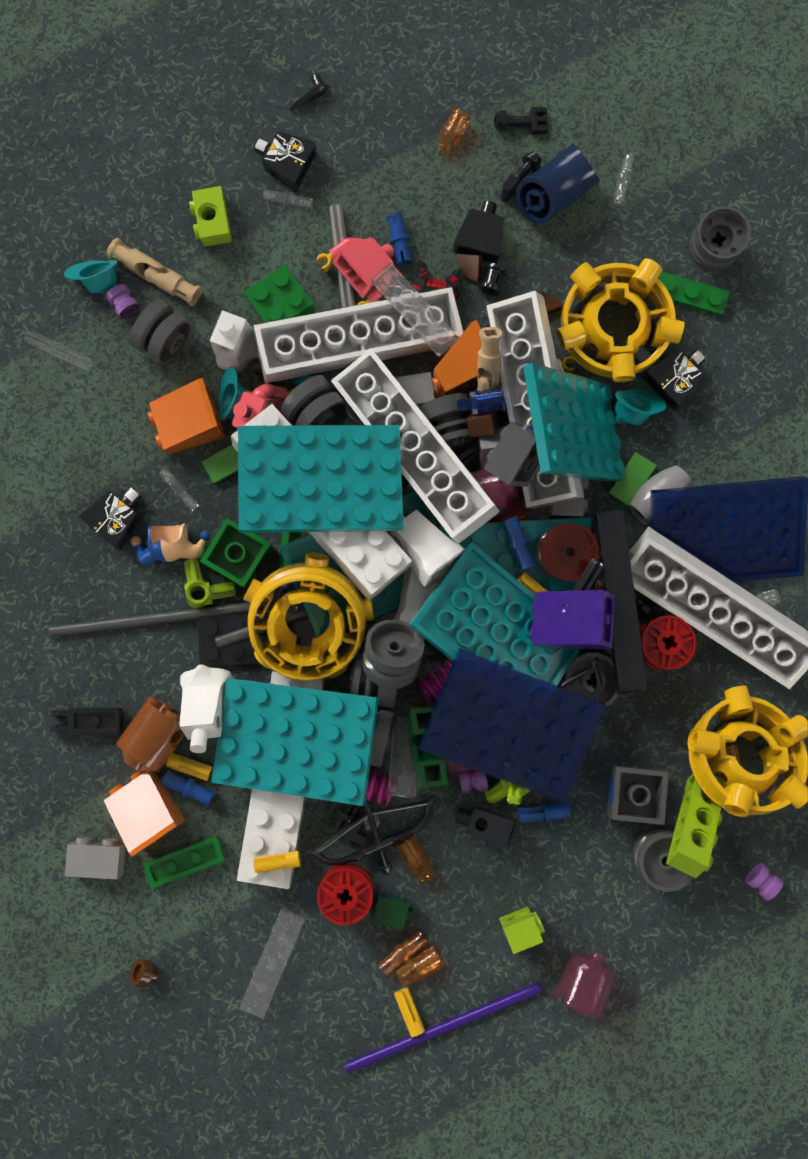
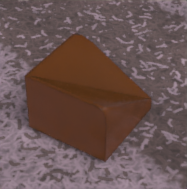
M496 407L474 409L466 419L471 437L495 435L501 426L498 408Z

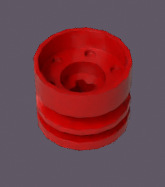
M671 615L650 619L639 627L643 660L647 668L657 671L679 669L686 665L693 657L696 648L695 633L683 619ZM669 638L668 642L671 644V647L665 648L666 644L662 640Z
M354 862L341 866L333 865L325 873L318 888L317 902L323 915L338 925H351L364 918L368 914L373 901L374 884L371 875L363 866ZM344 889L349 890V895L352 896L348 897L347 901L342 900V895L339 894L343 893Z

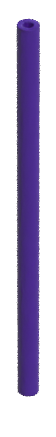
M537 982L429 1027L418 1036L405 1037L344 1063L346 1071L351 1073L540 994L542 991L539 983Z

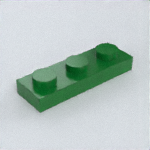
M665 272L660 274L658 279L668 290L673 303L722 317L730 291Z
M216 835L143 863V867L152 889L226 860L219 837Z

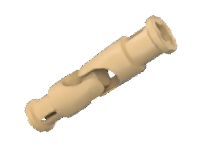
M115 238L108 246L106 255L109 259L118 260L124 264L126 269L148 282L154 283L173 297L177 295L187 301L190 307H193L201 296L202 289L200 286H193L185 281L183 276L164 267L161 263L138 249L129 248L123 244L121 239ZM145 263L150 265L146 270L144 268Z
M485 327L479 331L481 349L478 351V388L476 394V406L478 409L498 408L502 358V352L499 347L503 333L499 328Z

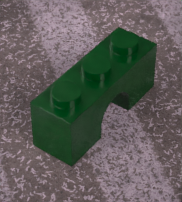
M436 706L410 709L405 717L416 792L418 794L443 791L448 786L445 761L444 758H440L438 750V734L440 729Z

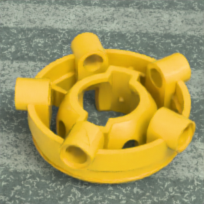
M643 259L639 267L626 263H610L594 269L588 262L580 265L570 276L575 284L569 291L562 309L561 327L556 329L561 348L563 350L567 349L573 359L584 369L599 376L613 378L614 382L634 380L636 373L645 370L655 363L666 350L669 343L678 344L680 342L685 322L676 320L673 300L666 287L658 279L662 273L661 266L651 259ZM610 281V284H605L602 292L595 294L583 307L581 314L569 313L570 307L576 298L582 302L598 289L600 283ZM648 296L654 303L656 310L649 311L642 298L645 299ZM606 301H618V303L623 305L630 301L638 309L635 315L639 321V326L632 335L628 336L627 346H614L613 337L606 334L599 325L598 312ZM660 317L655 326L651 346L657 347L655 352L644 362L635 365L634 356L637 354L639 347L645 345L649 339L651 319ZM591 343L598 348L596 358L608 361L607 365H602L590 359L581 350L583 347L587 349Z
M309 552L305 555L304 563L282 567L270 574L263 582L253 579L243 599L251 603L248 612V630L256 659L265 668L271 669L290 679L313 681L327 677L334 678L345 672L348 668L347 665L355 657L362 644L366 622L374 621L372 599L369 601L367 598H362L355 585L345 575L328 567L329 557L327 555ZM301 581L300 589L285 594L274 604L268 620H256V616L263 618L273 599L276 588L286 583ZM325 585L338 591L347 600L346 611L350 633L357 632L356 636L345 632L343 613L337 603L324 593ZM302 602L318 604L320 608L329 612L330 623L327 629L321 635L312 638L311 647L297 645V635L287 626L286 612L291 604L296 605ZM256 629H267L269 639L265 643L261 641ZM342 641L353 644L344 655H341L338 648Z
M737 686L724 691L726 700L709 709L697 722L688 737L689 761L699 786L713 802L724 808L728 813L738 817L768 814L784 808L790 803L796 809L801 808L808 802V787L805 785L808 775V754L803 740L808 737L807 719L801 715L789 718L773 704L756 697H750L747 686ZM715 715H718L719 721L737 719L744 715L747 716L746 721L726 723L719 727L716 732L706 730L710 719ZM757 721H758L760 724H762L767 730H765V729L762 728L761 726L757 725V724H756ZM738 736H742L749 741L762 736L769 744L759 751L763 761V774L755 775L744 770L739 765L735 756L726 755L725 744L727 742H734ZM723 772L728 780L719 784L713 774ZM784 773V779L779 781L767 796L771 803L767 806H759L758 795L765 792L775 783L778 776Z

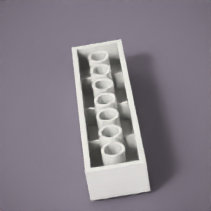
M452 287L254 325V338L265 383L346 368L370 348H372L380 360H386L451 347L463 334Z
M537 291L487 305L490 326L501 329L503 333L499 347L502 352L500 377L509 422L525 424L533 427L523 366L535 363L559 370L545 300ZM540 467L528 487H523L527 508L535 509L584 498L580 478L543 474L540 471Z
M372 348L331 380L364 425H399L401 473L456 543H461L500 512Z
M271 404L244 426L292 425ZM237 430L231 435L232 446L238 452ZM386 531L309 532L369 601L405 572L412 562L409 556Z
M650 527L646 529L629 551L633 585L637 591L683 619L788 689L808 670V631Z
M272 671L270 684L324 690L325 680H295ZM252 789L237 881L284 889L290 888L294 868L255 873L253 858L297 851L306 797Z

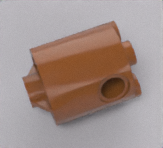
M149 696L116 743L122 750L123 761L137 771L159 772L185 736L180 728V715L178 716L174 713L175 708L164 701L160 702L155 697Z

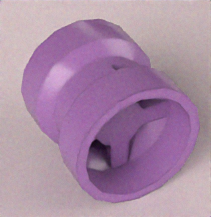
M126 284L116 285L106 294V299L110 305L115 306V312L120 319H127L140 309V304L136 298L130 296L131 291Z
M484 765L476 766L472 770L467 768L458 769L462 795L470 794L472 788L479 792L488 791Z
M763 863L756 865L745 879V882L751 888H757L759 895L766 901L774 898L783 887V881L778 876L771 875L769 868Z

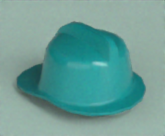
M117 260L79 263L68 268L64 272V277L71 280H80L91 293L105 294L117 285V274L114 268Z
M230 366L227 368L221 380L219 422H223L226 418L234 419V406L240 402L243 393L248 391L238 383L235 367Z
M645 389L617 391L615 394L618 399L615 406V413L617 414L615 421L618 424L629 423L639 426L650 415L661 413L666 408V402L661 396Z

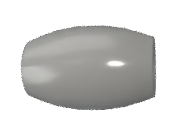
M679 466L669 467L652 476L640 487L631 500L629 508L645 526L652 525L663 520L681 506L694 486L693 481Z

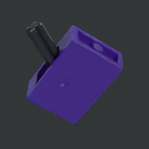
M595 559L590 560L573 591L535 592V600L532 603L534 614L533 626L530 629L532 645L541 648L612 649L615 595L605 590H592L605 568L601 562Z

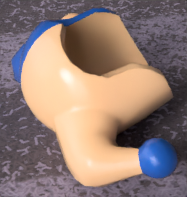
M186 523L176 526H149L148 547L146 549L141 546L142 540L138 536L132 537L130 542L135 547L138 561L146 566L158 560L172 562L179 558H200L204 553L207 541L211 539V535L209 532L203 531L200 533V540L197 544H192L188 540Z

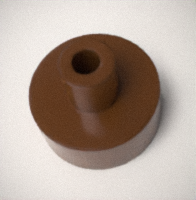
M141 958L135 961L130 973V982L133 986L144 988L150 981H156L158 971L153 970L152 961Z

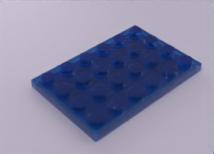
M806 476L650 490L651 528L733 582L804 576L808 478Z
M459 648L418 747L422 751L566 802L606 705Z

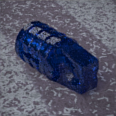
M502 387L483 391H470V398L457 400L458 411L472 409V415L505 410V398Z

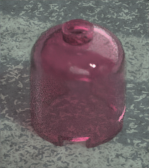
M591 951L590 955L582 952L575 953L569 958L551 997L558 1000L560 995L564 998V1005L587 1017L592 1012L594 1013V1020L600 1022L615 984V973L609 965L604 963L606 957L594 951Z

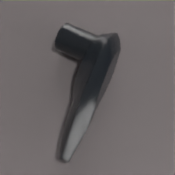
M319 74L312 75L311 81L314 86L289 108L290 111L321 97L330 86L322 82Z

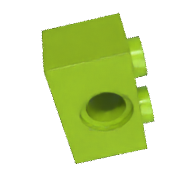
M221 186L192 191L193 201H189L192 216H196L197 224L193 225L196 240L200 239L204 247L233 242L225 196ZM208 215H215L212 220H205Z
M528 906L499 918L513 954L543 942L541 934L545 932L536 911L531 913Z

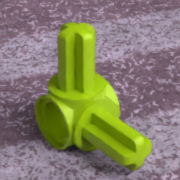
M197 559L184 561L187 578L184 588L186 601L191 608H204L206 605L213 604L212 600L236 595L233 582L209 586V582L202 580L199 561ZM194 591H201L205 596L201 600H195L191 597V594Z
M514 762L502 772L500 782L489 788L485 792V796L489 803L495 804L508 795L507 802L509 804L519 805L522 796L526 795L534 787L535 781L518 762Z

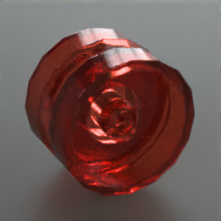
M577 523L559 524L549 528L540 537L536 547L537 560L541 569L548 576L563 581H578L590 560L595 559L599 561L600 545L596 536L587 527ZM570 547L568 549V552L571 553L570 557H567L565 554V550Z

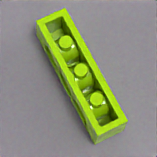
M694 774L686 782L666 864L697 878L702 872H707L712 866L713 857L711 853L718 841L716 830L722 821L723 814L720 813L721 807L713 802L701 789ZM714 775L719 784L726 782L725 780Z

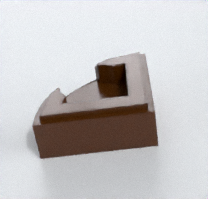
M457 254V262L459 268L462 269V273L471 280L481 281L483 255Z
M537 291L544 297L547 314L563 308L558 298L542 291Z

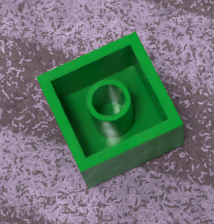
M285 264L244 291L247 302L262 323L315 313L313 302Z
M226 517L200 562L248 590L274 546L254 533H239V524Z

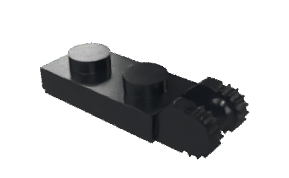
M123 707L50 710V716H69V726H50V732H69L68 734L123 733Z

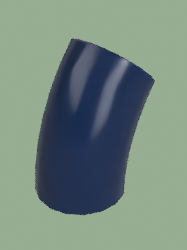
M571 144L551 161L519 183L516 189L517 206L527 220L535 224H543L597 185L600 180L581 151L574 144Z

